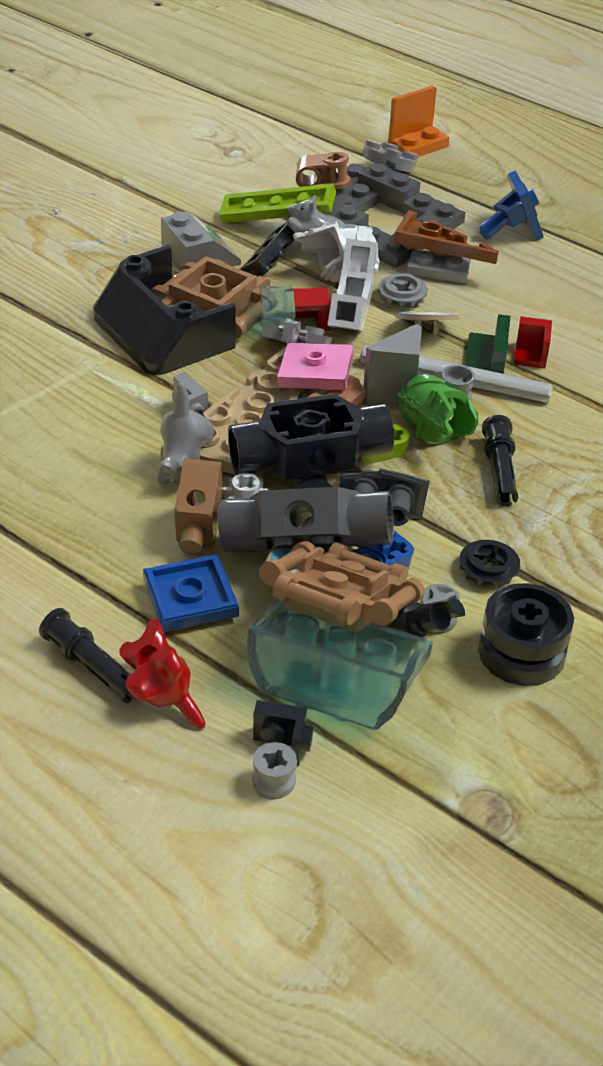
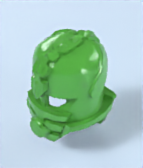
M425 374L413 377L407 382L406 387L402 388L398 393L400 413L403 419L416 429L415 436L429 444H443L456 438L473 434L479 419L472 400L464 392L446 385V381Z

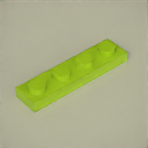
M331 183L224 195L219 217L222 223L292 217L288 207L309 200L313 195L316 196L315 204L318 211L323 214L331 213L336 190L334 184Z

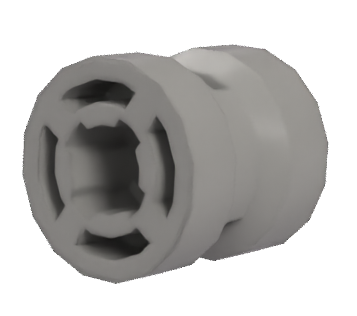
M463 365L445 367L441 373V379L446 381L445 384L464 392L472 400L471 389L474 386L475 373Z

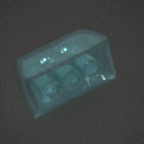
M275 599L248 629L247 650L249 665L260 691L292 702L296 706L310 708L333 716L339 721L351 722L373 730H378L395 715L410 686L430 657L433 645L431 640L374 623H370L358 633H354L283 607L284 601Z

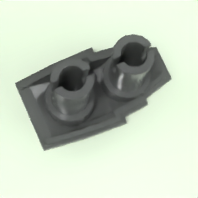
M379 468V471L362 470V473L341 474L339 487L359 492L390 491L394 526H402L408 522L409 518L422 520L430 480Z

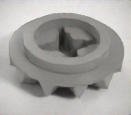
M404 273L383 278L378 288L382 300L388 301L389 305L398 304L400 307L403 305L414 307L415 303H423L428 291L427 285L423 280Z

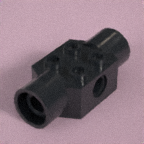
M337 394L267 403L260 421L233 424L228 427L229 455L236 475L272 471L284 480L323 474H337L343 471L355 470L360 457L391 453L394 447L393 422L389 409L385 404L357 407Z

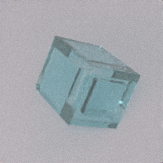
M293 285L263 286L260 288L262 311L260 326H263L264 323L274 325L275 319L283 321L294 320L296 315Z

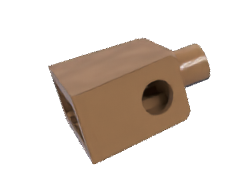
M184 458L175 504V526L177 542L180 543L179 547L187 554H198L202 551V546L211 547L215 544L218 532L219 506L223 499L221 462ZM197 492L204 494L205 501L195 500Z

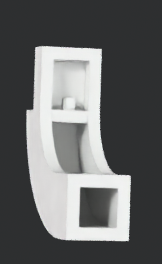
M346 238L337 293H332L328 320L329 327L355 331L363 330L374 282L373 275L378 249L377 242Z

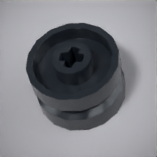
M510 584L496 590L488 598L478 648L481 662L491 674L512 684L521 686L541 685L555 679L564 668L575 618L571 606L560 594L535 584Z

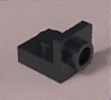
M257 700L253 713V740L266 743L277 742L291 746L296 754L297 766H299L302 751L310 752L314 732V726L306 725L307 708Z

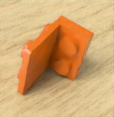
M431 85L392 98L388 143L398 146V151H410L418 154V157L449 147L450 137L439 131L438 128L433 127L436 87Z

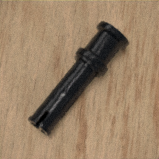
M492 415L486 418L481 426L482 434L486 438L484 451L486 456L491 459L495 501L501 506L512 505L510 494H512V501L515 503L519 498L512 456L516 450L515 441L510 437L513 430L512 422L504 415Z
M57 608L48 613L39 626L40 636L46 641H53L60 647L61 654L66 659L80 662L120 697L124 703L132 702V698L127 695L129 691L126 687V679L131 673L94 642L93 634L88 628L79 627L74 623L67 610Z

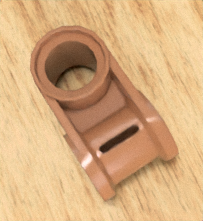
M331 152L328 154L302 156L298 160L295 180L297 185L303 187L333 183L335 189L349 186L351 179L347 175L346 165L349 161L348 154L345 152ZM312 170L315 174L305 175L303 171Z

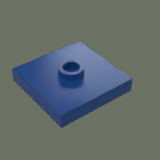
M218 554L143 569V579L163 632L239 617V604Z

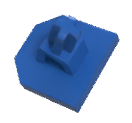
M516 170L508 173L507 178L512 191L494 205L496 213L480 225L479 233L488 240L505 225L515 227L526 222L536 241L544 238L535 206L539 205V201L533 188L527 190Z

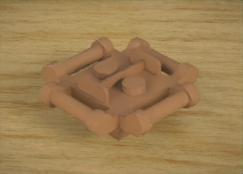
M207 256L197 263L187 262L181 267L178 274L163 285H156L151 289L167 307L181 301H189L206 312L229 303H234L236 305L235 338H240L247 331V327L263 313H269L277 306L276 297L268 292L270 289L269 279L262 276L257 277L229 266L224 261L214 260ZM249 303H255L250 309L247 310V305Z
M302 541L296 544L289 554L280 559H270L263 563L259 569L261 580L273 587V597L284 601L283 607L354 633H358L370 623L381 626L388 625L396 619L398 611L406 605L416 604L425 594L424 586L419 580L414 578L407 579V566L394 563L391 566L348 551L346 545L337 542L333 543L329 552L324 555L323 548H315L312 543ZM300 566V570H299V571H297V572H295V573L290 572L291 570H293V569H295L296 567Z

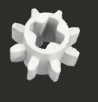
M241 473L229 479V487H223V499L250 498L259 491L269 489L263 488V479H259L254 474Z

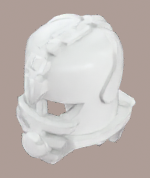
M337 221L331 225L326 226V224H323L321 227L311 228L304 233L298 232L293 234L295 241L302 242L301 247L303 251L317 254L318 262L323 271L320 274L325 281L329 280L332 282L340 281L346 238L376 242L372 234L373 231L370 228L358 226L355 228L339 229ZM377 249V255H376V262H375L374 273H376V272L378 271V267H379V263H380L379 257H378V249Z

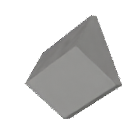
M420 325L411 326L366 347L363 387L366 389V395L362 401L364 404H385L387 407L399 408L398 393L402 388L406 387L409 380L418 374L422 330Z

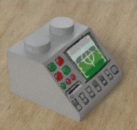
M175 212L170 216L161 218L162 247L169 245L172 248V262L179 270L187 262L197 263L205 256L214 260L224 261L232 267L241 265V259L219 234L190 212Z

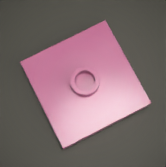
M288 343L277 376L278 387L346 390L354 356V346Z

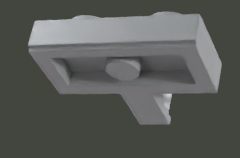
M412 250L407 265V274L420 278L466 285L471 259L449 254L436 255L431 250Z
M275 319L274 325L264 323L261 334L263 337L287 343L331 344L332 337L323 336L324 329L305 325V330H301V322L292 320L283 321Z

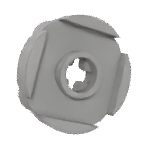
M366 139L362 154L365 159L374 163L394 166V169L405 172L414 171L419 156L403 150V152L398 151L399 147L387 142L381 144Z

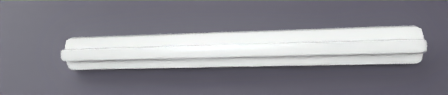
M369 345L363 346L361 350L360 362L362 364H365L366 347ZM419 356L417 375L430 374L441 378V373L445 367L459 364ZM468 367L475 373L473 388L548 403L551 399L553 386L549 383Z

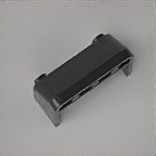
M169 245L138 255H130L122 260L93 305L95 322L146 373L151 375L167 374L235 349L236 305L234 303H229L206 312L189 301H181L167 307L151 291L156 285H163L172 278V248Z

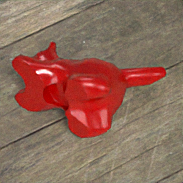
M152 619L148 622L145 632L138 640L134 642L127 641L119 649L121 658L135 670L126 679V687L129 693L141 702H148L156 707L175 705L191 724L198 729H203L206 726V722L200 709L188 692L191 678L190 669L184 658L178 656L176 650L169 646L158 619Z

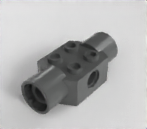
M341 487L263 490L250 498L222 499L218 513L220 543L224 552L271 550L272 547L292 549L302 541H308L314 546L323 548V552H329L330 547L335 542L347 547L392 545L394 517L390 491L359 492ZM308 517H311V521L309 522V524L305 527H302V523L304 522V520Z

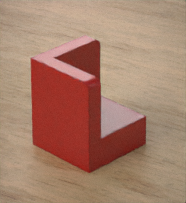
M328 288L290 289V318L314 317L317 328L324 329V332L330 331L331 327L328 326L331 299Z
M520 316L514 356L515 365L546 369L551 341L552 320Z

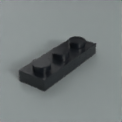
M287 221L269 235L240 270L259 277L265 275L272 268L269 263L279 259L284 254L282 249H285L295 241L293 234L296 232L289 227Z

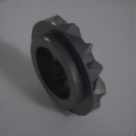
M477 540L469 543L462 549L459 569L465 571L466 579H477L479 586L486 582L496 588L500 582L510 584L512 578L518 576L520 558L515 550L502 542ZM491 559H494L495 565H492L491 568L484 566L488 562H490Z

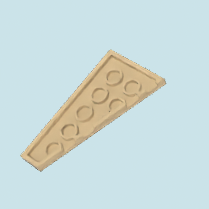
M287 345L267 360V365L259 373L253 372L246 377V384L241 388L234 387L203 412V417H207L211 421L214 433L210 445L201 446L200 460L221 462L222 472L235 474L228 448L229 425L260 421L267 403L301 399L306 389L278 387L277 376ZM164 445L161 446V458H163ZM266 471L252 474L259 479H263Z

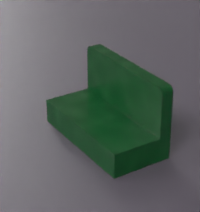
M498 314L495 335L469 333L465 366L504 374L511 316Z

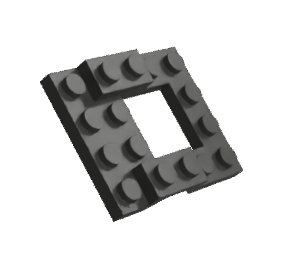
M354 163L347 166V175L350 176L351 183L345 188L335 189L336 196L332 212L325 213L326 215L338 218L345 224L370 226L368 225L369 214L364 212L381 203L404 214L408 210L417 213L416 220L420 222L434 220L442 226L455 229L464 223L466 212L455 208L452 204L443 203L432 198L429 194L420 193L421 182L410 178L407 174L391 170L386 165L374 163L366 169L362 165ZM370 226L373 228L372 234L378 243L379 260L388 265L398 268L410 259L412 250H424L421 248L407 249L402 244L393 243L394 234L389 235L377 227Z

